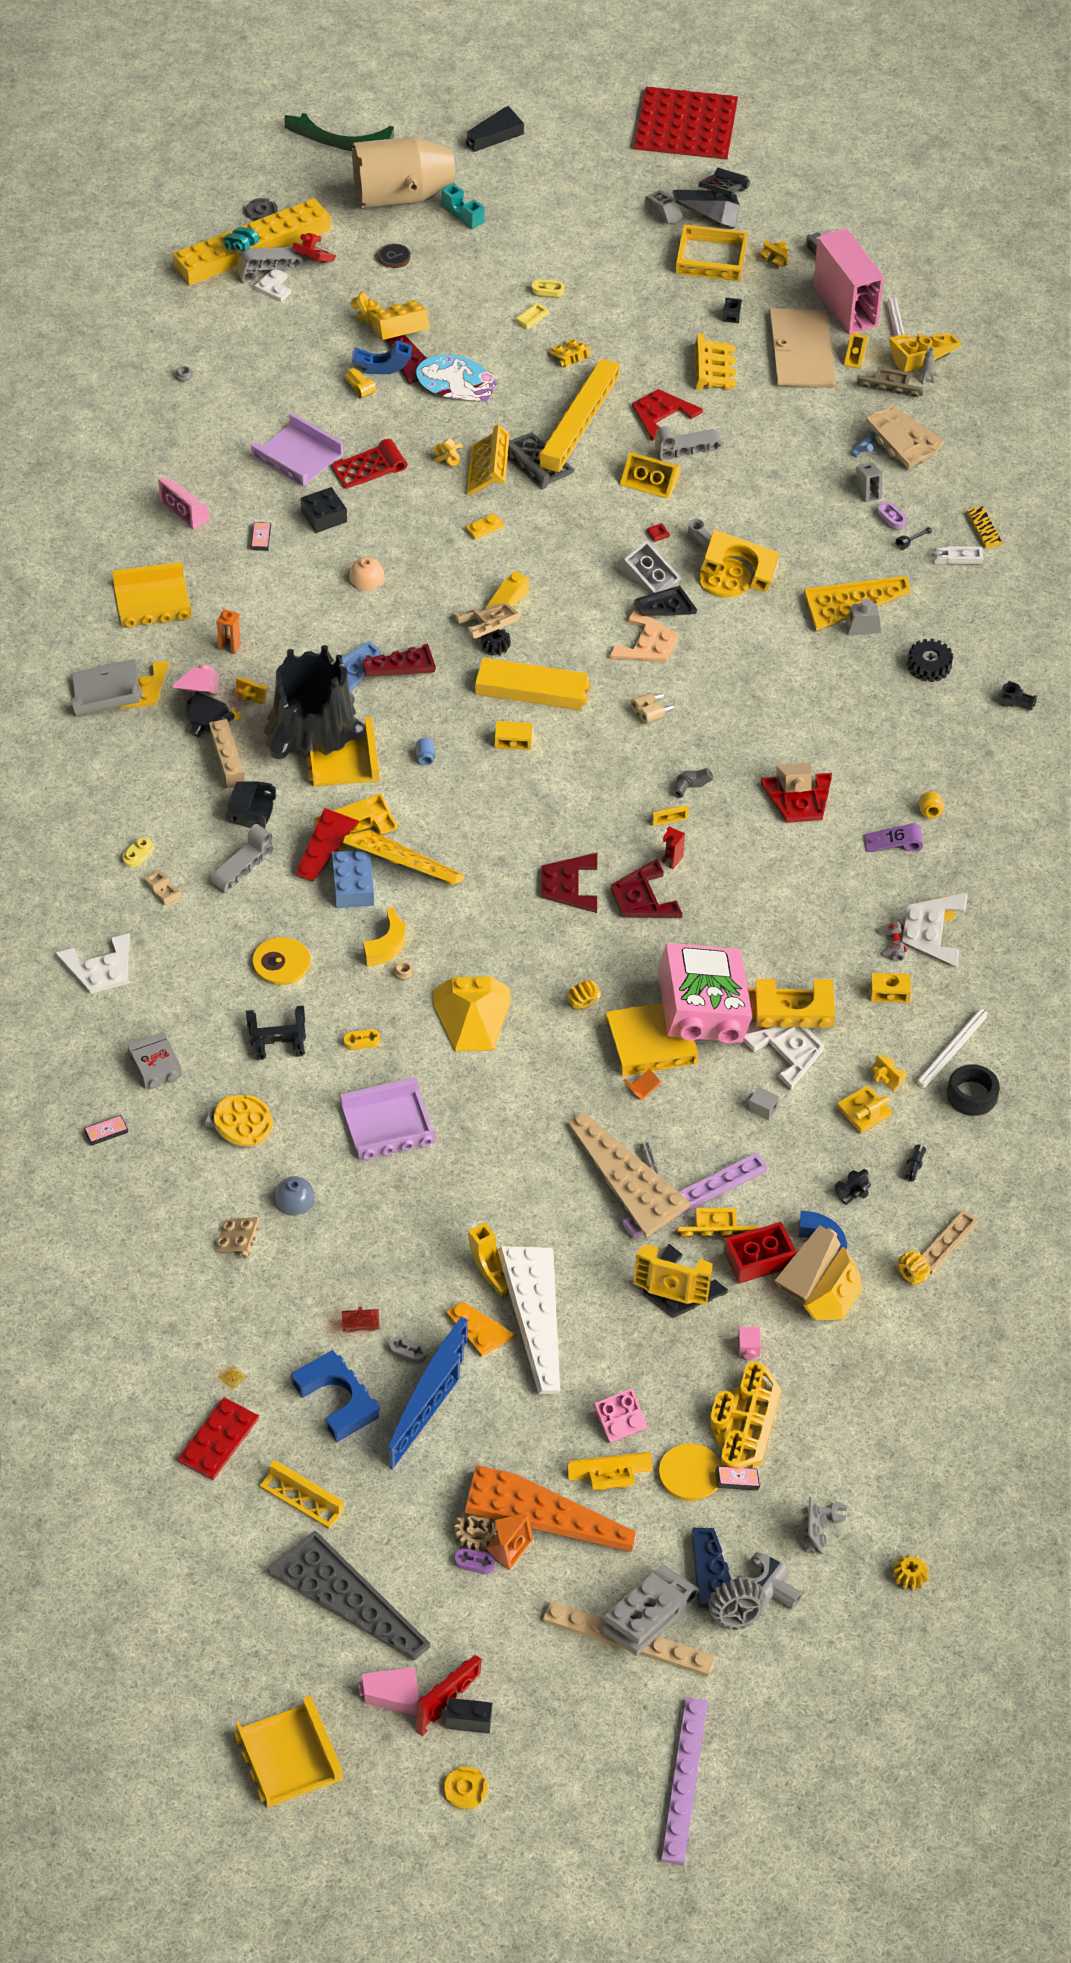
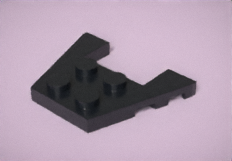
M668 1244L660 1259L677 1263L683 1254ZM715 1279L710 1282L707 1303L728 1293V1289ZM646 1289L642 1291V1295L672 1318L701 1305L693 1302L686 1304L648 1293Z

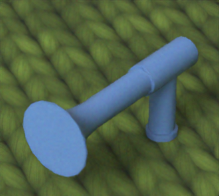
M872 430L854 448L851 455L857 457L861 452L872 451L873 445L869 443L876 437V433Z

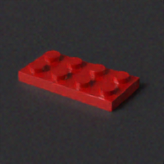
M223 1397L178 1457V1462L214 1480L259 1420V1415Z

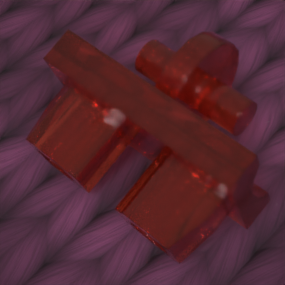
M358 1306V1310L342 1311L343 1332L353 1333L363 1330L372 1332L380 1330L379 1309L362 1310V1306Z

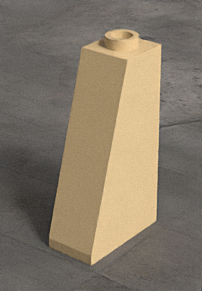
M819 1225L776 1278L775 1282L780 1290L799 1302L806 1303L833 1262L841 1245L834 1230L831 1228L825 1229Z

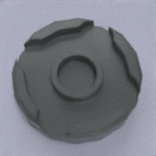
M267 198L253 199L249 205H246V215L253 221L278 211L276 203L274 201L272 203Z

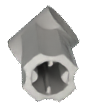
M692 519L689 522L688 537L707 550L712 534L704 527V522L701 519Z

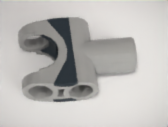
M755 1553L751 1561L762 1569V1575L757 1578L739 1575L734 1581H737L738 1578L742 1581L746 1578L750 1581L755 1580L763 1588L767 1597V1604L773 1597L793 1609L800 1601L802 1592L784 1582L790 1574L788 1568L772 1557L763 1553Z

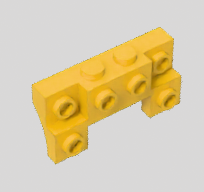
M381 793L334 810L359 820V824L356 828L354 827L350 834L358 833L373 826L376 827L381 835L398 829L397 822L393 818ZM320 816L314 818L315 828ZM342 843L338 851L346 849L347 844Z

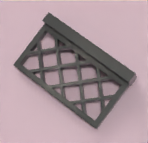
M533 432L512 440L509 439L507 459L541 490L547 488L549 483L574 473L575 469L567 462L562 467L566 468V471L560 470V472L540 467L538 465L540 460L535 458V456H539L540 451H536V448L544 449L545 443ZM532 438L535 443L527 442L526 440ZM524 447L534 448V450L524 449Z

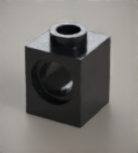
M725 298L723 322L739 324L742 299Z

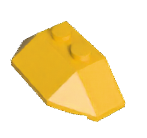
M845 1247L840 1249L804 1304L805 1309L813 1320H843L862 1291L860 1273L855 1261Z

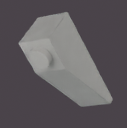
M662 190L646 196L666 223L674 224L679 221L678 219L683 218L679 204L675 203L674 198Z

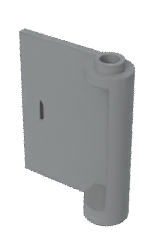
M135 659L72 673L75 694L72 704L76 716L137 703L143 697L142 689L138 683Z

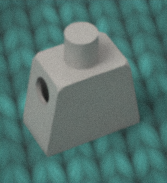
M872 462L857 465L855 469L856 485L865 502L882 499L883 473ZM870 486L873 488L876 494L875 496L869 497V494L871 493L869 489Z
M864 598L860 604L851 605L845 621L848 636L881 633L880 617L875 602L872 603L870 599Z

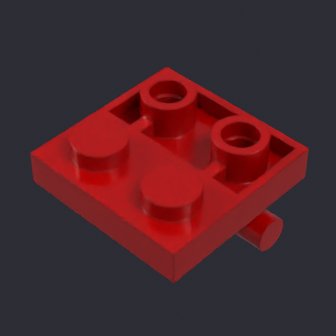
M314 233L302 234L300 239L303 243H293L292 249L297 250V254L305 257L306 255L310 256V259L315 262L327 263L328 261L335 260L336 255L316 247V243L321 242L322 238Z

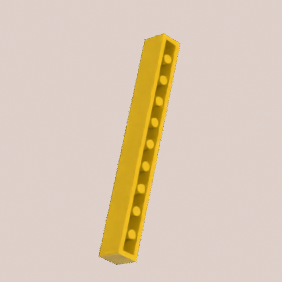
M601 358L599 363L595 364L592 374L589 373L586 383L582 384L581 391L577 392L574 402L570 403L569 410L565 411L562 421L558 422L557 429L552 431L550 440L546 441L545 448L540 450L538 456L540 467L560 472L619 376V363Z

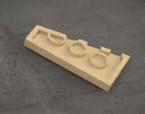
M893 406V409L903 416L898 424L913 439L914 445L925 440L928 447L934 450L936 454L943 445L944 440Z

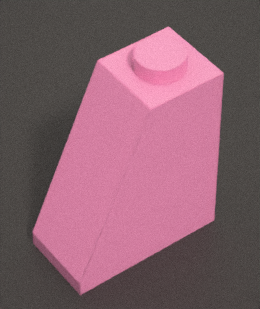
M414 1667L362 1674V1683H358L359 1695L364 1696L365 1703L417 1716L419 1695Z

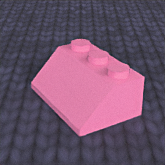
M163 477L158 478L160 503L192 529L209 520V508L207 505L202 504L177 482Z
M199 665L198 668H192L173 684V688L182 691L217 694L219 672H216L215 668Z

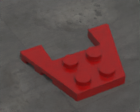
M660 389L632 403L634 411L643 423L652 441L656 439V431L660 428L656 423L676 411L681 410L690 419L703 413L702 408Z
M832 773L815 774L817 788H813L810 791H780L778 776L761 778V785L786 823L823 820Z

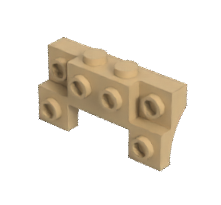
M893 405L866 417V424L876 433L877 442L887 449L891 457H894L897 461L900 460L908 469L919 462H925L935 455V451L928 447L925 440L914 445L913 439L898 424L903 416L893 409Z

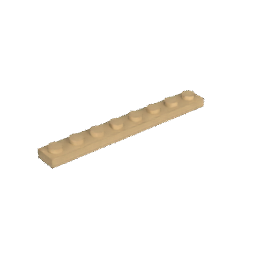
M550 1601L543 1622L625 1649L603 1633V1626L607 1624L604 1618ZM657 1637L639 1653L707 1677L715 1659L713 1654L661 1637Z

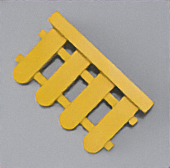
M703 333L697 334L694 344L696 390H703L704 385H708V388L713 386L721 387L728 391L729 388L736 387L737 381L729 378L736 375V369L729 367V365L735 364L736 358L728 355L735 352V346L728 344V342H712L711 339L705 341Z

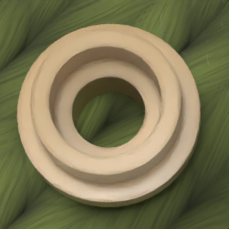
M400 962L395 967V976L401 980H407L413 976L414 969L410 963Z

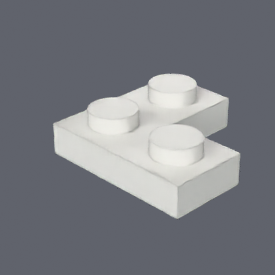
M271 270L255 285V290L280 302L291 293V289L281 285L287 278V274L280 270Z

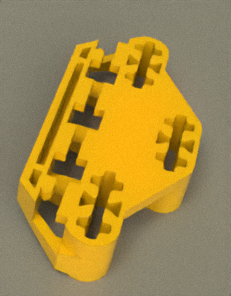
M752 1361L746 1365L740 1386L731 1392L720 1391L715 1397L710 1418V1428L722 1451V1466L738 1470L752 1464V1468L763 1462L781 1389L766 1365ZM755 1374L752 1390L748 1391L751 1376ZM764 1376L767 1377V1379L773 1385L772 1390H765L767 1381L763 1380ZM757 1400L769 1403L768 1407L764 1406L762 1415L758 1414L760 1405L756 1404ZM723 1403H726L723 1412V1419L721 1421H718L719 1415L721 1413V1406L723 1405ZM751 1424L762 1427L761 1431H757L756 1439L752 1438L754 1429L750 1428ZM734 1443H737L736 1449L734 1451V1458L732 1459V1461H729L732 1452V1445ZM744 1449L756 1451L755 1455H751V1458L746 1460L747 1453L743 1452Z

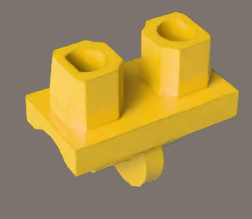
M767 240L763 243L764 249L760 253L761 258L768 261L772 256L775 257L772 260V264L778 268L784 264L788 265L791 263L788 260L789 249H787L785 241L775 242L774 245Z
M364 291L359 292L358 297L352 298L350 302L352 309L360 308L361 310L357 312L358 321H366L368 325H372L370 312L380 307L379 302L372 301L371 298L368 299Z
M448 438L443 443L440 442L432 448L437 456L433 460L439 463L446 459L447 464L454 467L460 462L459 455L455 451L463 447L460 442L455 444L451 438Z
M236 678L234 695L240 696L244 702L250 700L261 705L264 704L268 693V685H259L249 678Z
M878 1054L875 1063L870 1068L875 1074L873 1079L877 1083L883 1081L894 1092L904 1082L907 1073L903 1069L897 1070L894 1067V1061L890 1057L885 1058L882 1054Z

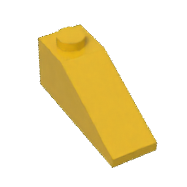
M514 571L503 581L487 606L509 603L513 607L529 592V578Z

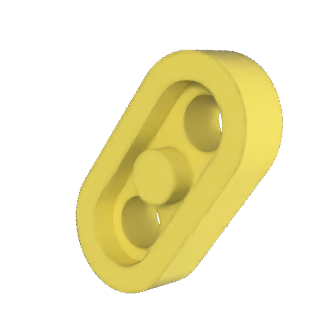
M535 280L532 283V292L536 295L559 297L564 294L565 286L560 281Z
M147 838L136 840L123 854L124 865L127 867L138 866L152 852V841Z

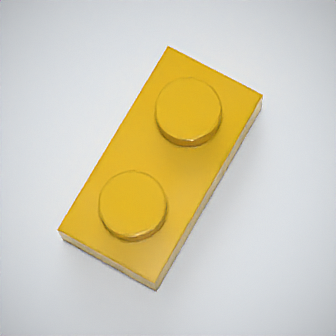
M493 513L467 525L466 530L476 540L504 527V522Z

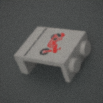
M164 1032L127 1044L128 1055L131 1060L135 1061L143 1077L145 1089L150 1087L156 1088L161 1083L167 1081L174 1082L182 1076L181 1065Z

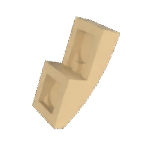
M160 870L143 878L144 882L164 905L181 898L180 891L170 884L169 877Z

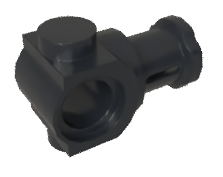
M1008 681L1002 687L1000 703L1005 707H1018L1022 705L1028 707L1029 710H1033L1038 696L1026 694L1019 684Z

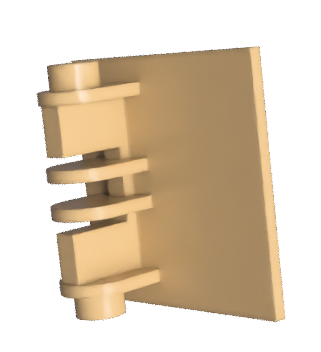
M259 1217L225 1219L214 1252L238 1251L241 1258L250 1256L251 1246L254 1245L256 1233L259 1231Z

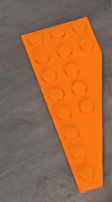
M480 1465L475 1467L465 1513L494 1520L525 1513L529 1516L532 1529L632 1552L636 1531L518 1474Z

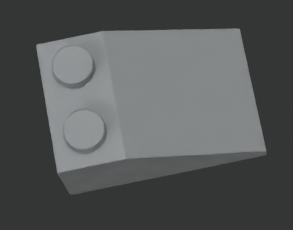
M648 540L638 546L617 566L626 578L651 594L672 588L682 579Z

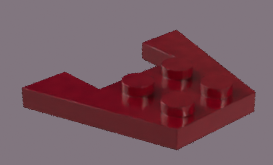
M598 852L541 865V898L597 913V895H579V870H597Z
M658 858L611 884L610 890L622 917L682 918L683 913L677 900L658 904L648 880L664 876V871Z

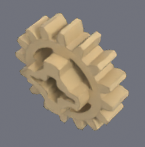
M464 1511L462 1512V1518L458 1517L457 1525H455L456 1540H460V1546L466 1544L467 1549L473 1547L475 1551H479V1548H482L484 1552L487 1551V1546L498 1533L494 1519L467 1514Z

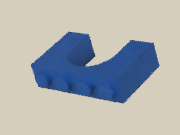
M334 1350L291 1373V1383L302 1398L327 1385L341 1386L350 1393L351 1399L349 1403L325 1418L326 1429L336 1442L379 1418L380 1406L375 1399H371L367 1388L363 1384L360 1385L353 1370H349L346 1367L342 1356L337 1355Z

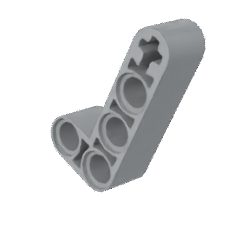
M292 247L250 248L244 253H240L236 272L242 282L245 283L250 280L254 281L258 270L293 269L300 267L303 264V260L297 254V250L292 249Z
M667 426L660 427L656 431L655 448L662 461L669 458H680V456L695 455L699 452L705 453L720 450L723 447V442L718 431L715 429L673 436L671 429Z
M258 824L253 825L248 832V843L213 873L211 883L226 893L240 882L243 876H247L253 870L254 866L263 862L268 854H272V833Z

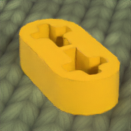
M374 1029L353 1031L344 1036V1046L349 1050L373 1048L380 1044V1033ZM370 1036H373V1041H370Z

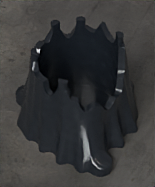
M322 645L321 652L318 654L306 651L300 657L294 655L293 649H288L283 664L276 671L273 708L268 715L269 722L264 730V733L269 736L266 746L270 748V755L274 759H283L293 750H301L305 755H309L311 750L328 755L333 751L344 748L348 741L362 738L365 734V725L354 716L356 714L353 705L355 697L349 690L347 668H345L342 662V656L336 655V661H334L328 652L327 645Z

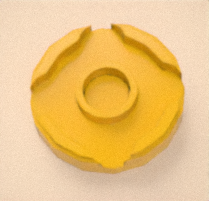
M470 1766L456 1768L455 1771L450 1772L446 1776L444 1781V1795L447 1801L459 1809H472L479 1806L485 1800L488 1793L486 1778L478 1769Z

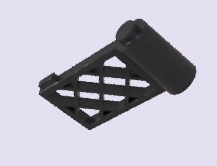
M718 167L713 175L700 181L698 187L725 195H733L737 190L744 191L748 189L750 180H748L746 175Z

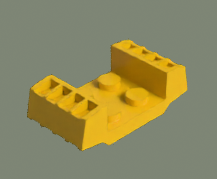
M643 1245L636 1253L634 1285L646 1289L648 1293L686 1304L693 1302L707 1305L712 1263L699 1259L695 1269L661 1260L657 1258L658 1247L652 1245Z

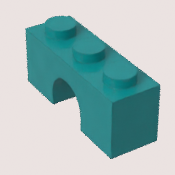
M452 183L441 189V205L471 229L485 222V207L475 199L467 203L464 198V191L460 187Z

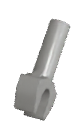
M834 1502V1505L830 1508L820 1507L822 1514L829 1516L833 1523L846 1521L845 1515L836 1514V1511H847V1506L843 1503Z

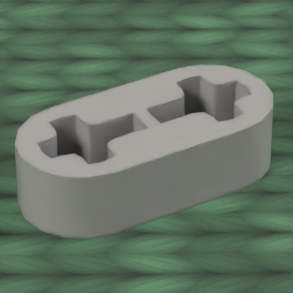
M394 1337L389 1343L391 1354L412 1363H422L427 1357V1350L424 1345L404 1337ZM402 1344V1347H399V1349H395V1346ZM417 1351H421V1354L414 1356V1353H417Z

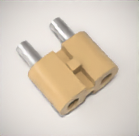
M648 693L633 698L630 701L632 710L636 715L640 714L639 718L645 724L665 717V713L674 710L673 705L663 707L660 702L656 703V701L664 698L662 693L656 695Z

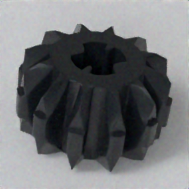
M497 629L481 636L482 650L486 651V654L492 652L493 656L495 653L501 656L502 652L507 653L508 648H510V635L505 629Z

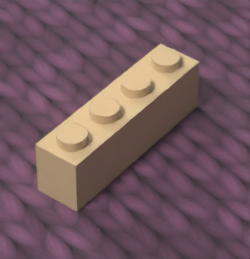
M225 719L209 722L210 737L226 788H233L236 782L244 781V771L228 721Z

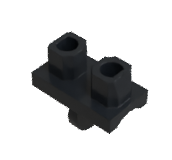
M862 1169L860 1172L853 1170L848 1174V1181L846 1183L838 1181L834 1185L835 1192L841 1197V1201L845 1205L858 1196L864 1199L869 1195L868 1188H870L871 1183L868 1179V1170Z

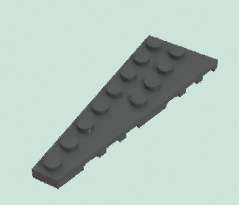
M316 1530L267 1568V1572L271 1576L412 1660H416L430 1648V1642Z

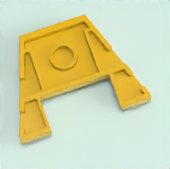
M169 661L152 662L154 676L138 677L139 687H141L143 693L140 702L119 706L120 709L157 705L167 669L169 668Z

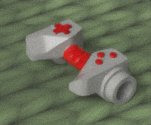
M898 921L891 922L878 929L879 935L892 936V944L882 954L884 957L892 956L894 961L904 960L905 952L907 951V947L900 941L899 936L903 933L904 926Z

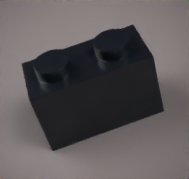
M448 1698L446 1729L490 1734L493 1702Z

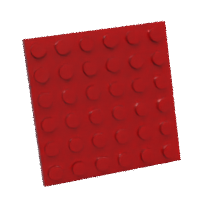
M646 86L634 150L728 160L738 96Z

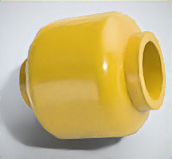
M929 791L921 795L919 807L924 817L937 818L943 813L944 805L940 794Z

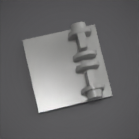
M809 1497V1512L805 1516L806 1533L804 1534V1548L807 1553H814L815 1550H819L821 1554H824V1547L827 1546V1538L824 1534V1528H827V1518L820 1511L819 1505L814 1502L812 1497Z

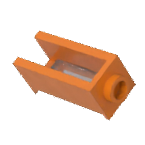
M223 609L216 620L219 650H222L226 642L230 641L231 653L235 654L242 643L240 640V613Z

